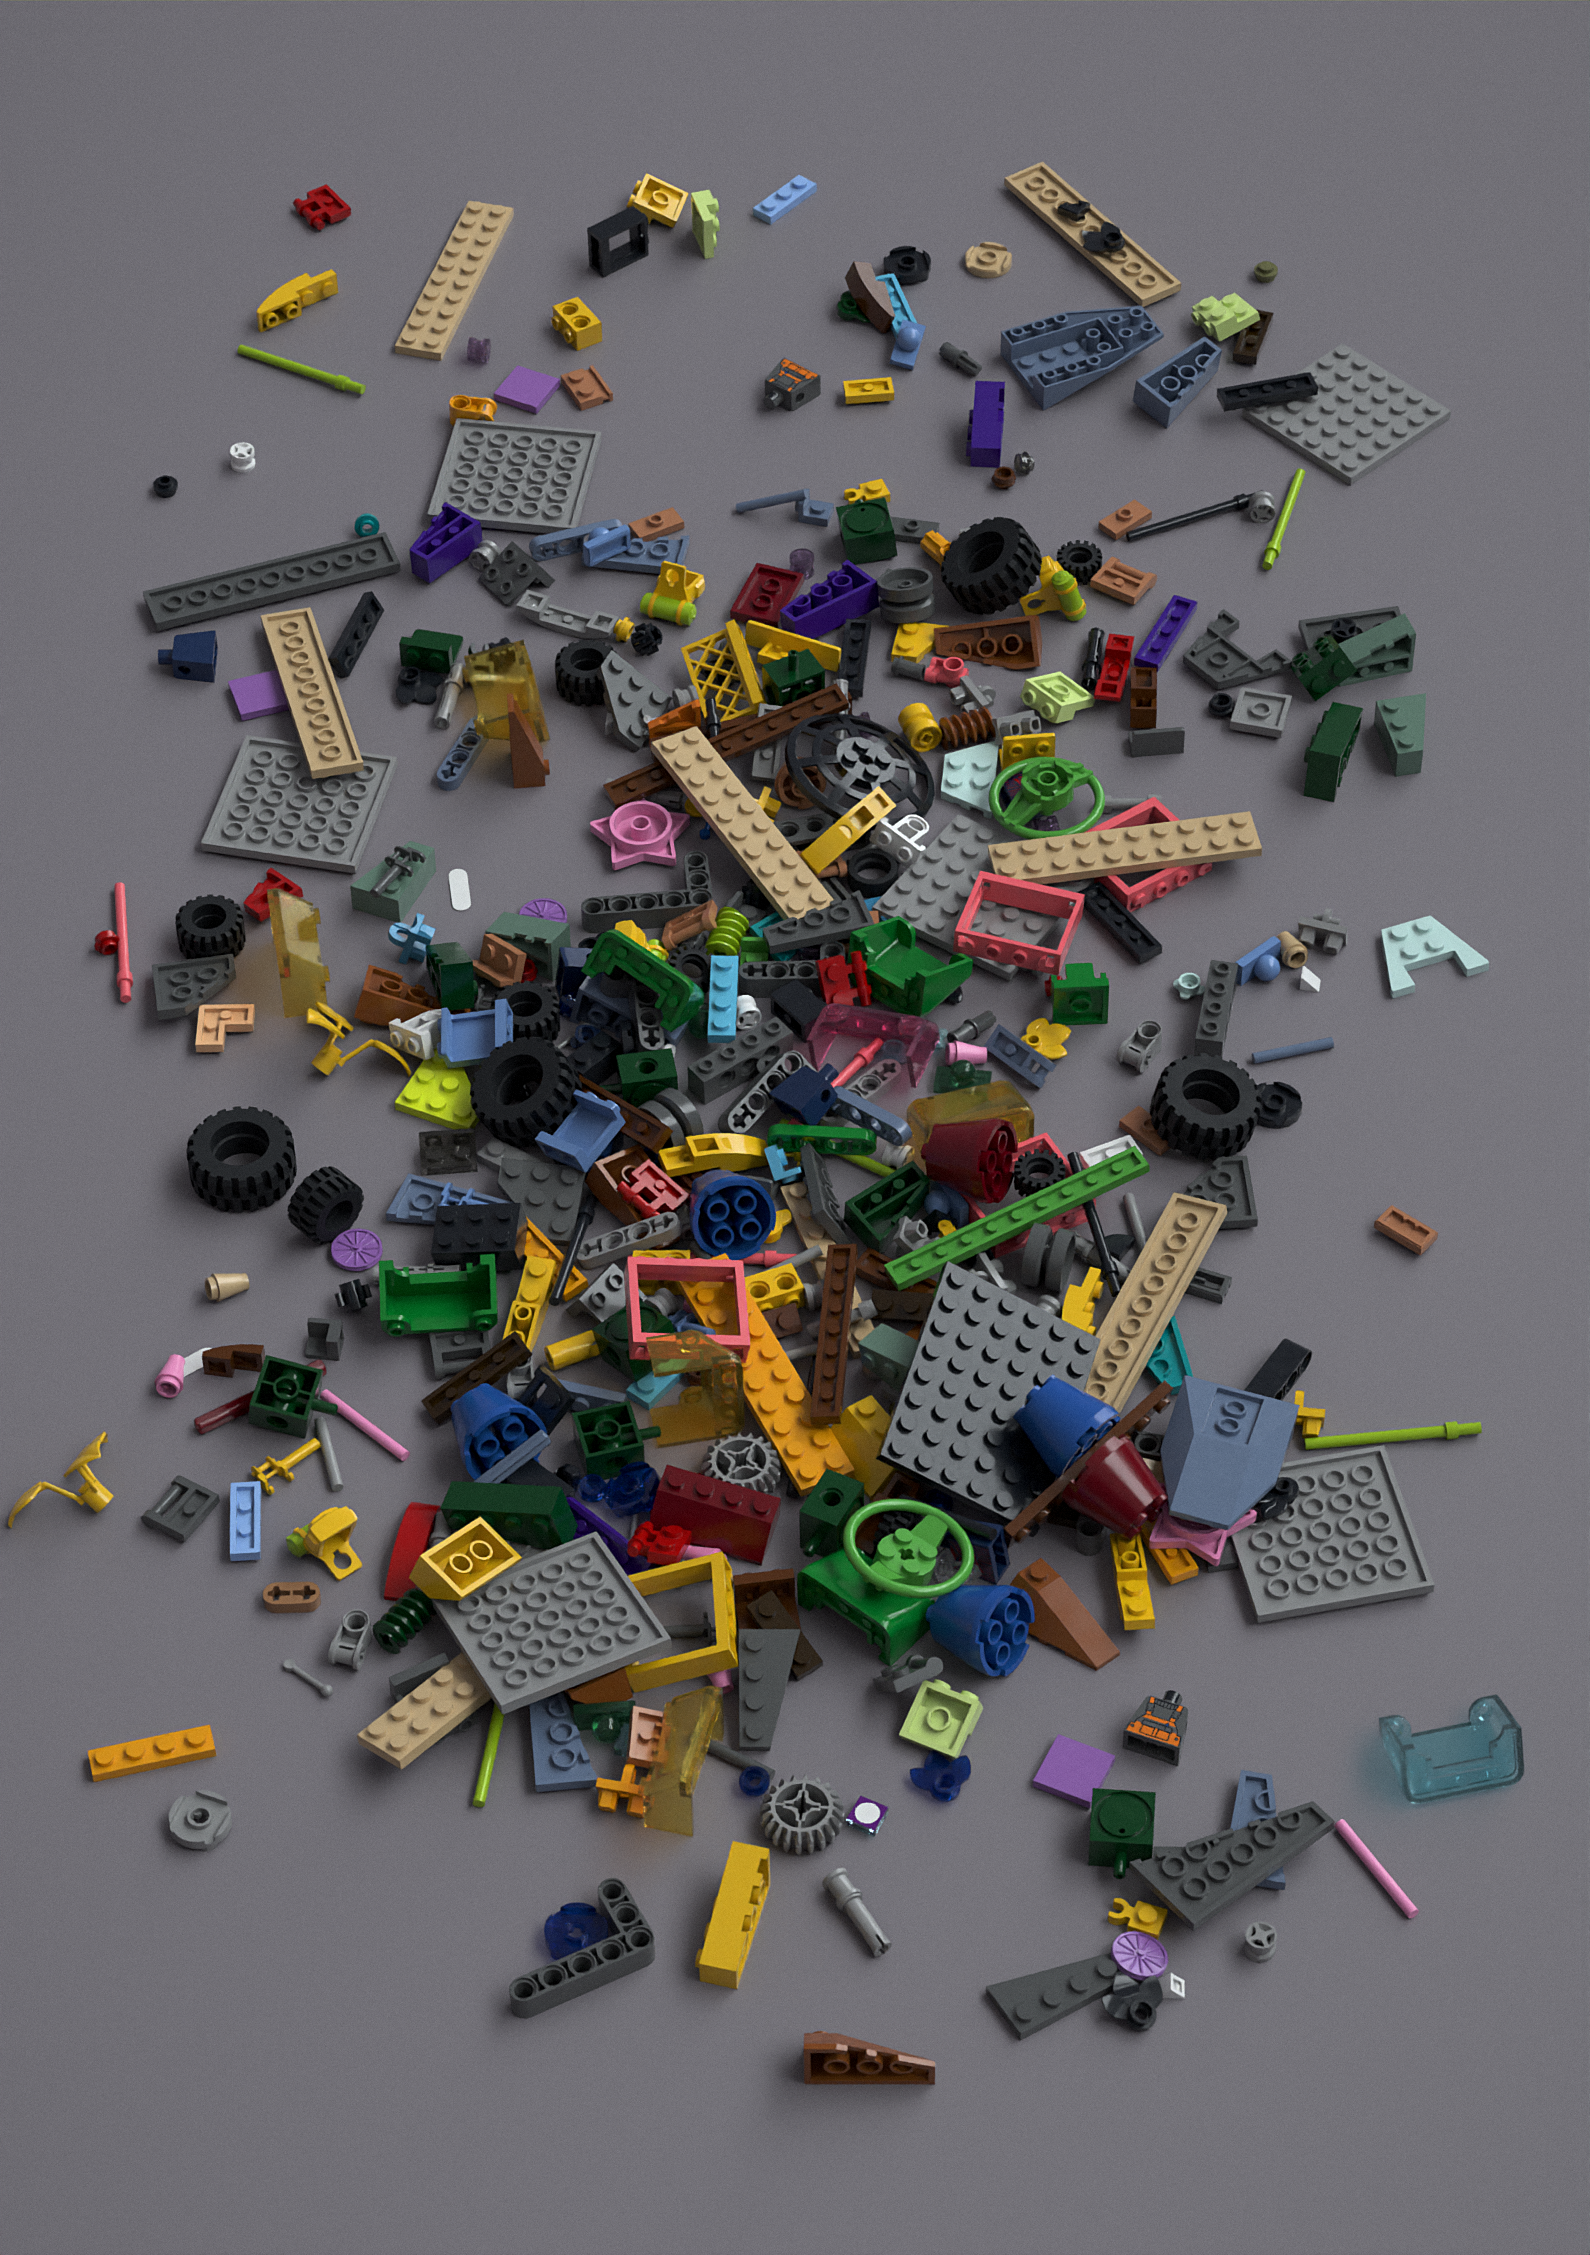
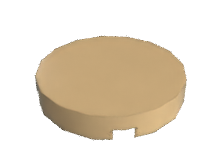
M995 242L980 243V246L975 248L972 246L965 253L966 269L974 276L981 278L1000 277L1006 274L1012 265L1011 252L1009 253L1005 246Z

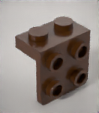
M793 1568L733 1575L734 1603L739 1629H759L746 1611V1606L772 1590L801 1630L795 1598Z

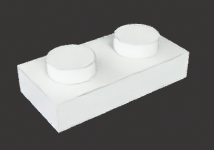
M1127 1135L1080 1152V1161L1084 1168L1087 1169L1133 1146H1136L1142 1156L1143 1153L1131 1135Z

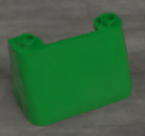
M900 916L851 932L848 963H852L851 952L861 951L862 959L866 961L867 970H865L867 983L871 985L872 994L870 995L910 1020L916 1021L925 1018L971 976L973 959L959 953L953 955L950 958L949 965H946L915 946V928ZM848 974L851 983L857 986L855 974Z
M610 929L601 934L581 970L590 978H594L600 972L610 975L619 966L660 994L655 1007L661 1009L663 1013V1020L660 1025L670 1032L696 1016L704 1002V993L696 983L616 929Z
M495 1254L480 1255V1263L477 1266L473 1267L472 1263H466L467 1271L409 1274V1267H403V1271L397 1270L394 1267L393 1260L379 1261L380 1321L382 1330L393 1337L416 1333L491 1330L498 1323Z
M844 1548L806 1565L797 1575L798 1604L807 1611H810L814 1606L821 1610L827 1605L867 1633V1643L870 1645L876 1643L882 1651L879 1655V1660L887 1666H892L930 1630V1622L926 1620V1612L930 1605L935 1604L933 1598H909L884 1590L878 1591L875 1589V1585L870 1582L867 1584L863 1581V1577L849 1562ZM857 1548L861 1558L870 1567L873 1560L867 1557L861 1549Z

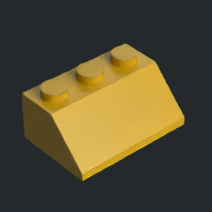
M872 1395L848 1406L842 1413L841 1424H833L830 1428L855 1469L852 1479L864 1483V1493L870 1500H873L878 1492L883 1493L896 1472L910 1480L914 1479L876 1459L890 1416Z
M479 1517L420 1555L409 1578L429 1598L461 1601L520 1562L522 1557L487 1522Z

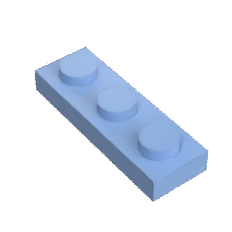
M798 175L753 208V216L771 225L817 192V184Z
M260 1481L230 1483L231 1561L261 1560Z

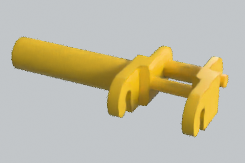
M313 1438L281 1461L278 1460L276 1462L274 1458L272 1459L270 1456L265 1457L266 1463L258 1468L255 1466L251 1467V1475L256 1477L257 1481H260L261 1488L265 1492L272 1495L275 1493L273 1486H269L267 1479L277 1473L291 1482L294 1480V1475L292 1472L288 1473V1469L319 1449L321 1445L316 1438ZM270 1467L273 1471L265 1476L262 1472Z

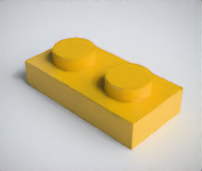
M891 377L843 381L846 404L894 400V388Z

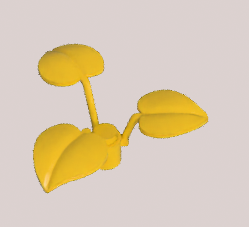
M318 1001L314 1003L318 1008L317 1011L311 1008L307 1010V1023L323 1026L330 1032L325 1045L311 1062L329 1076L337 1064L342 1067L346 1061L370 1046L383 1050L395 1057L403 1065L408 1077L411 1075L410 1068L405 1059L396 1050L378 1040L370 1039L343 1058L340 1057L343 1051L333 1043L337 1036L342 1039L345 1038V1035L340 1031L342 1026L351 1032L354 1029L353 1026L344 1017ZM321 1014L328 1015L329 1017H331L332 1019H334V1020H335V1023H336V1026H335L333 1023H331L330 1021H328V1020H327L323 1015H321Z
M105 1431L87 1445L63 1475L66 1478L75 1469L85 1480L77 1490L81 1493L80 1496L48 1482L42 1483L40 1481L17 1500L10 1513L8 1526L12 1528L16 1514L38 1493L45 1489L73 1499L81 1506L86 1502L96 1513L100 1512L110 1502L113 1495L95 1478L87 1463L101 1458L100 1445L108 1442V1434Z

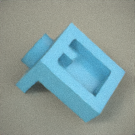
M776 1144L764 1148L775 1181L781 1179L782 1183L785 1184L799 1179L797 1174L803 1171L801 1166L785 1171L784 1165H787L788 1161L783 1148L778 1150Z

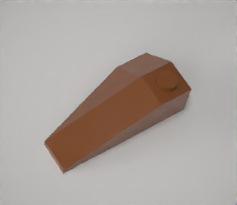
M1029 615L934 628L936 654L1015 670L1041 666L1042 635L1039 616Z
M507 694L514 789L545 786V775H550L549 759L543 760L542 747L513 694Z
M368 965L354 1017L367 1024L389 1025L388 1022L397 1018L403 1023L429 1010L441 1008L437 997L429 995L425 991L426 987L419 984L413 987L402 982L403 976L395 972ZM471 1009L452 1010L449 1012L452 1015L470 1013Z
M639 1144L594 1162L585 1180V1183L599 1202L626 1226L645 1220L641 1216L642 1212L632 1203L630 1205L622 1199L623 1195L616 1190V1187L622 1181L632 1187L633 1184L628 1180L630 1174L646 1160H650ZM643 1193L640 1194V1196L645 1201H647L649 1204L652 1203V1201L646 1195H644ZM663 1210L658 1211L660 1214L665 1213ZM643 1232L639 1234L638 1237L642 1239L648 1234V1232ZM678 1236L671 1241L651 1248L653 1250H663L679 1243L680 1237Z
M1039 1558L1017 1573L1010 1586L1022 1589L1029 1594L1034 1606L1035 1622L1029 1623L1028 1633L1039 1638L1038 1642L1046 1646L1051 1644L1063 1650L1066 1656L1096 1671L1120 1655V1651L1062 1577L1042 1558Z
M625 1667L564 1690L571 1699L604 1710L619 1706L622 1702L633 1697Z
M825 2031L804 2033V2084H935V2061L838 2033H828Z

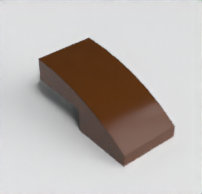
M227 1345L212 1348L202 1353L205 1375L233 1378L235 1369L261 1372L265 1360L264 1345Z

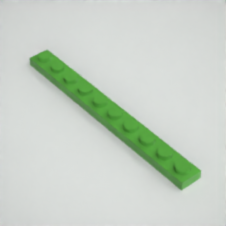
M1133 1146L885 1264V1273L897 1290L901 1291L940 1272L947 1261L955 1265L1031 1229L1034 1223H1043L1150 1172L1149 1164L1136 1146Z

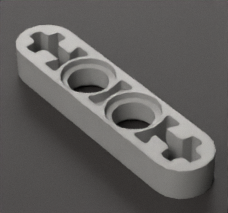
M884 1059L845 1089L874 1103L901 1081V1064L894 1059ZM867 1084H873L877 1088L875 1090L868 1091L865 1090L863 1086ZM828 1109L820 1119L819 1125L843 1127L849 1121Z
M662 1213L582 1242L576 1259L581 1267L591 1269L631 1255L633 1250H645L671 1241L681 1234L683 1226L675 1213ZM648 1232L644 1238L636 1240L639 1234ZM622 1241L618 1247L609 1249L613 1243Z

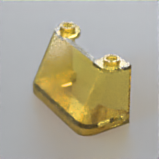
M524 639L464 656L466 667L462 668L465 682H471L478 709V719L473 720L477 735L482 734L484 739L510 741L507 694L512 693L538 742L542 743L551 740L537 680Z
M1006 1080L914 1100L907 1108V1123L911 1128L920 1154L923 1144L928 1143L933 1126L936 1123L947 1124L997 1118L1010 1121L1013 1124L1018 1143L1034 1137L1035 1116L1031 1105L1014 1085Z

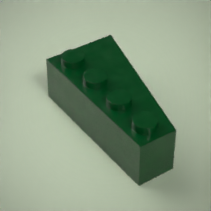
M1332 702L1329 711H1324L1322 721L1318 723L1316 735L1312 736L1310 747L1306 748L1304 762L1308 763L1303 796L1330 802L1335 801L1337 787L1341 785L1343 771L1347 768L1350 753L1354 749L1360 732L1363 708Z
M451 1481L440 1508L449 1528L460 1530L481 1517L504 1540L548 1550L572 1541L578 1527L562 1487Z

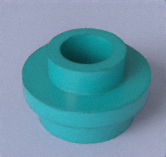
M364 513L355 520L354 527L359 536L367 537L377 534L380 525L374 515ZM366 524L372 526V527L369 528V529H364V528H363V526L366 525Z

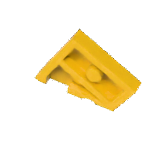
M922 622L899 623L891 653V662H893L895 657L900 658V656H904L905 660L919 663L925 654L930 653L936 647L934 628L948 626Z

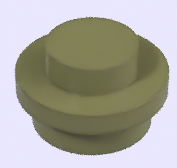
M1263 261L1254 267V274L1258 281L1270 283L1277 276L1278 267L1269 261Z

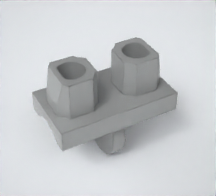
M967 675L960 677V686L950 689V701L954 706L965 703L961 705V713L966 712L968 714L970 710L975 709L978 711L981 707L988 709L994 705L995 690L988 685L976 687Z
M1034 710L992 719V724L996 731V745L1002 744L1004 736L1037 734V732H1041L1040 718L1034 716Z
M1326 908L1324 915L1314 913L1313 919L1300 916L1298 922L1299 942L1306 948L1311 949L1314 947L1316 939L1324 940L1323 951L1337 955L1342 945H1347L1348 927L1341 926V919L1333 918L1332 909Z
M907 1216L899 1219L900 1226L898 1232L893 1238L894 1242L898 1245L895 1253L900 1258L940 1239V1237L930 1239L927 1236V1225L921 1219L912 1222Z
M985 1252L978 1253L976 1256L977 1263L968 1272L1014 1295L1016 1285L1013 1280H1002L1001 1278L1004 1273V1266L1000 1260L990 1261Z

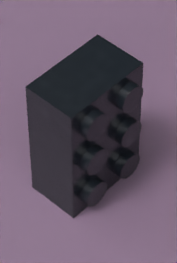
M521 1203L437 1206L431 1255L435 1265H460L461 1271H467L466 1263H472L474 1267L480 1263V1255L495 1254L496 1270L522 1269L528 1220Z

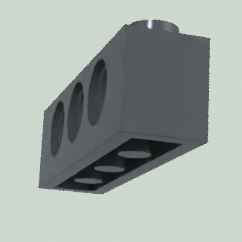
M826 813L773 822V824L795 851H804L838 820ZM868 830L846 851L864 848L870 844L871 831Z
M1211 960L1195 1037L1194 1057L1199 1053H1208L1210 1057L1219 1055L1223 1058L1237 986L1238 963Z
M777 1017L772 1018L687 1066L688 1089L704 1105L757 1076V1062L760 1058L768 1055L777 1056L793 1051V1032Z

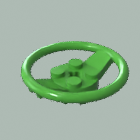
M1034 757L1018 761L1001 771L991 784L988 801L990 810L1000 825L1017 836L1031 840L1088 831L1097 823L1103 813L1105 794L1101 783L1093 775V771L1086 769L1082 763H1075L1056 757ZM1022 772L1021 789L1003 812L999 803L1000 790L1009 778ZM1088 784L1092 789L1095 799L1094 807L1089 816L1081 823L1058 831H1039L1023 827L1038 812L1041 815L1050 816L1054 811L1065 808L1074 799V788Z
M907 1499L875 1501L857 1510L850 1517L844 1528L843 1546L849 1562L863 1577L864 1582L867 1584L870 1582L875 1585V1589L880 1592L884 1590L909 1598L938 1597L959 1588L967 1580L973 1569L974 1551L971 1541L963 1528L946 1513L922 1502ZM886 1511H906L925 1516L911 1531L900 1528L895 1531V1534L882 1538L877 1546L870 1567L859 1555L855 1544V1534L859 1525L868 1517ZM949 1531L960 1546L962 1553L961 1566L958 1572L947 1581L927 1586L931 1581L936 1565L937 1549Z

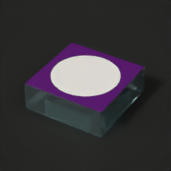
M860 1796L846 1818V1825L875 1837L889 1814V1807Z

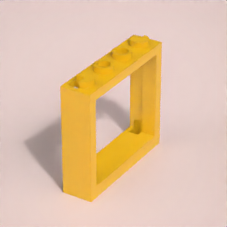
M723 1552L628 1575L641 1596L712 1579L717 1642L715 1646L640 1665L639 1661L624 1666L629 1684L634 1693L739 1667L732 1568Z

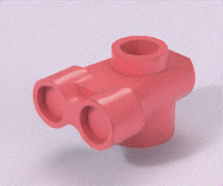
M932 657L930 666L925 671L924 681L934 684L937 682L945 683L948 687L955 688L960 686V677L968 676L969 670L964 668L963 660L958 657H949L947 659Z

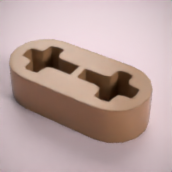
M276 1582L267 1585L263 1590L264 1606L271 1613H307L316 1610L321 1604L320 1589L313 1582ZM310 1594L309 1599L304 1600L305 1595ZM280 1595L279 1600L275 1601V1596Z

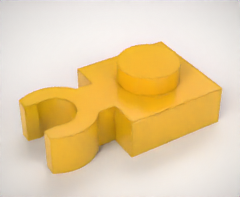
M883 479L859 484V489L850 488L844 490V500H848V505L854 504L858 499L869 501L885 497L886 502H890V492Z
M1114 1898L1113 1908L1122 1912L1114 1913L1109 1911V1923L1113 1925L1128 1924L1127 1932H1143L1157 1940L1159 1939L1167 1919V1909L1137 1900L1135 1907L1129 1906L1126 1900Z

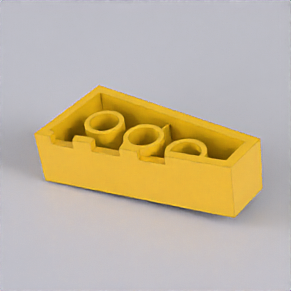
M732 1841L718 1896L714 1900L711 1922H708L705 1928L703 1949L699 1948L696 1955L695 1967L699 1968L701 1982L733 1989L738 1988L771 1885L770 1849Z

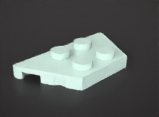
M995 741L945 754L941 799L957 803L960 807L969 811L974 807L983 811L984 817L992 818L988 795L991 784L996 778L999 745H996Z

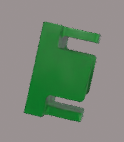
M1071 963L1065 965L1066 980H1057V975H1051L1052 1024L1068 1026L1108 1023L1109 980L1106 977V973H1100V978H1095L1092 963Z

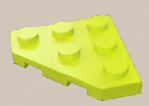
M437 1048L433 1049L435 1056L423 1060L396 1099L395 1110L470 1135L479 1122V1118L475 1115V1111L470 1103V1081L463 1067L448 1069L444 1059L439 1058Z

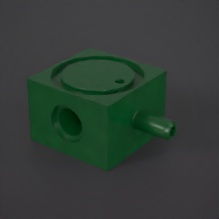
M885 497L869 501L858 499L854 504L836 507L839 532L847 560L856 565L898 556L894 528Z
M809 649L800 652L791 650L788 652V656L762 665V688L767 704L783 707L825 688V670Z
M672 1048L616 1055L618 1083L600 1086L614 1095L619 1094V1098L636 1108L647 1101L653 1100L654 1096L665 1088L671 1087L678 1090V1075Z
M639 1300L641 1333L675 1334L669 1318ZM626 1306L592 1329L602 1360L635 1382L660 1365H667L670 1360L629 1359Z
M266 1355L249 1405L248 1424L305 1439L314 1411L335 1416L337 1413V1404L318 1400L322 1388L323 1370Z
M630 1401L572 1413L574 1441L588 1484L645 1471L643 1441L660 1437L661 1429L658 1425L638 1429Z
M830 1469L825 1470L799 1510L800 1548L803 1549V1554L806 1557H813L814 1554L826 1557L844 1548L843 1532L846 1523L857 1510L864 1506V1483Z
M1093 1788L1088 1866L1113 1867V1876L1117 1879H1123L1126 1876V1868H1129L1131 1861L1137 1859L1145 1861L1152 1858L1156 1792Z

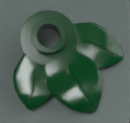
M850 290L842 293L840 301L836 306L837 315L847 321H852L856 318L861 322L871 323L854 300Z

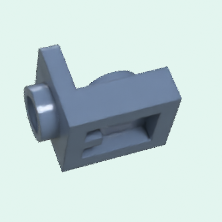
M806 489L808 499L799 500L795 503V511L798 512L799 522L828 527L834 512V504L810 500V489Z

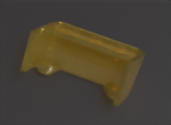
M279 888L267 889L285 1018L305 1016L309 1008L317 1011L318 1008L314 1004L316 1001L328 1006L325 982H330L328 965H322L316 924H321L319 908H313V903Z
M696 1330L646 1337L654 1378L700 1370L701 1386H691L683 1390L678 1396L677 1405L650 1409L652 1425H658L661 1429V1436L656 1438L658 1449L726 1438L727 1434L732 1437L736 1436L738 1432L741 1433L745 1427L743 1367L741 1359L736 1353Z
M710 1685L675 1696L671 1702H666L663 1712L665 1723L648 1775L641 1778L638 1794L643 1796L644 1827L692 1837L694 1835L693 1794L710 1740H724L723 1688Z

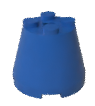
M713 1170L696 1178L692 1183L690 1192V1228L699 1246L713 1256L726 1253L731 1260L747 1258L761 1249L760 1246L767 1239L771 1230H774L776 1222L775 1206L767 1191L756 1181L729 1170Z
M1051 1375L1044 1382L1042 1388L1036 1385L1026 1396V1399L1029 1401L1027 1405H1023L1013 1416L1051 1473L1058 1478L1117 1425L1121 1419L1118 1416L1119 1413L1111 1405L1068 1384L1055 1375Z
M487 1383L480 1384L477 1388L468 1391L451 1405L452 1424L461 1460L465 1469L474 1480L483 1475L539 1430H543L547 1434L545 1425L534 1411ZM541 1452L538 1453L532 1459L539 1463L540 1461L538 1460V1457L540 1456ZM507 1478L501 1484H507Z
M961 1585L956 1590L939 1596L935 1604L930 1605L927 1609L926 1620L930 1622V1631L935 1643H938L982 1674L988 1676H1007L1019 1666L1030 1645L1025 1643L1029 1630V1623L1035 1622V1614L1029 1594L1022 1589L1010 1585Z

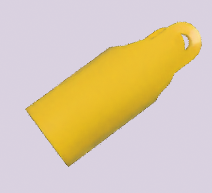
M592 1330L544 1347L545 1357L552 1371L600 1354L597 1344L592 1345L596 1341Z

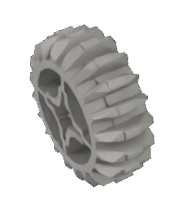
M738 1432L737 1436L733 1438L727 1434L725 1441L716 1439L715 1446L709 1445L707 1453L702 1458L701 1475L765 1494H768V1492L774 1493L776 1484H779L781 1463L777 1450H773L771 1442L764 1443L762 1436L754 1439L752 1433L747 1437H742L740 1432ZM719 1469L723 1470L724 1473L726 1474V1476L723 1475V1474L719 1471Z
M806 1774L802 1780H797L792 1775L790 1782L781 1779L779 1787L771 1785L769 1794H764L763 1804L760 1807V1825L765 1830L767 1839H773L775 1847L783 1845L786 1853L791 1848L795 1849L798 1856L804 1849H807L810 1854L814 1851V1847H818L823 1851L826 1846L825 1842L833 1844L835 1835H840L844 1822V1804L839 1799L837 1790H831L829 1782L821 1785L819 1777L810 1781Z

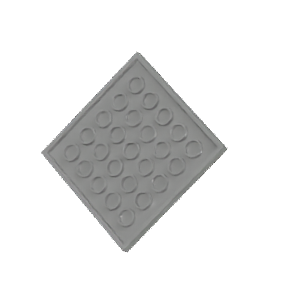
M1343 343L1296 373L1311 372L1318 386V395L1242 409V417L1350 486L1451 417V410Z
M457 418L427 513L428 522H431L434 516L438 517L442 511V505L446 502L481 522V527L553 533L578 527L600 448L602 432Z
M246 735L202 839V851L356 874L398 766L397 757L360 752L364 771L312 779L300 743Z
M958 814L926 848L921 859L912 864L872 907V911H878L880 919L881 916L888 919L900 916L915 928L917 937L948 952L959 954L953 951L955 929L979 872L993 873L988 856V845L1015 842V840ZM1095 878L1042 885L1078 893V891L1093 885ZM984 882V886L990 887V883ZM983 900L970 931L1041 946L1065 918ZM1074 902L1069 903V905L1075 906L1076 904ZM964 954L973 959V964L1008 981L1020 970L1019 966Z
M1384 1445L1283 1462L1279 1478L1289 1477L1298 1483L1299 1494L1295 1501L1287 1506V1510L1283 1514L1267 1520H1263L1261 1517V1504H1255L1251 1509L1257 1512L1256 1521L1230 1536L1257 1623L1434 1592L1432 1576Z
M597 1532L521 1560L461 1601L432 1599L435 1611L502 1714L672 1648L670 1636Z

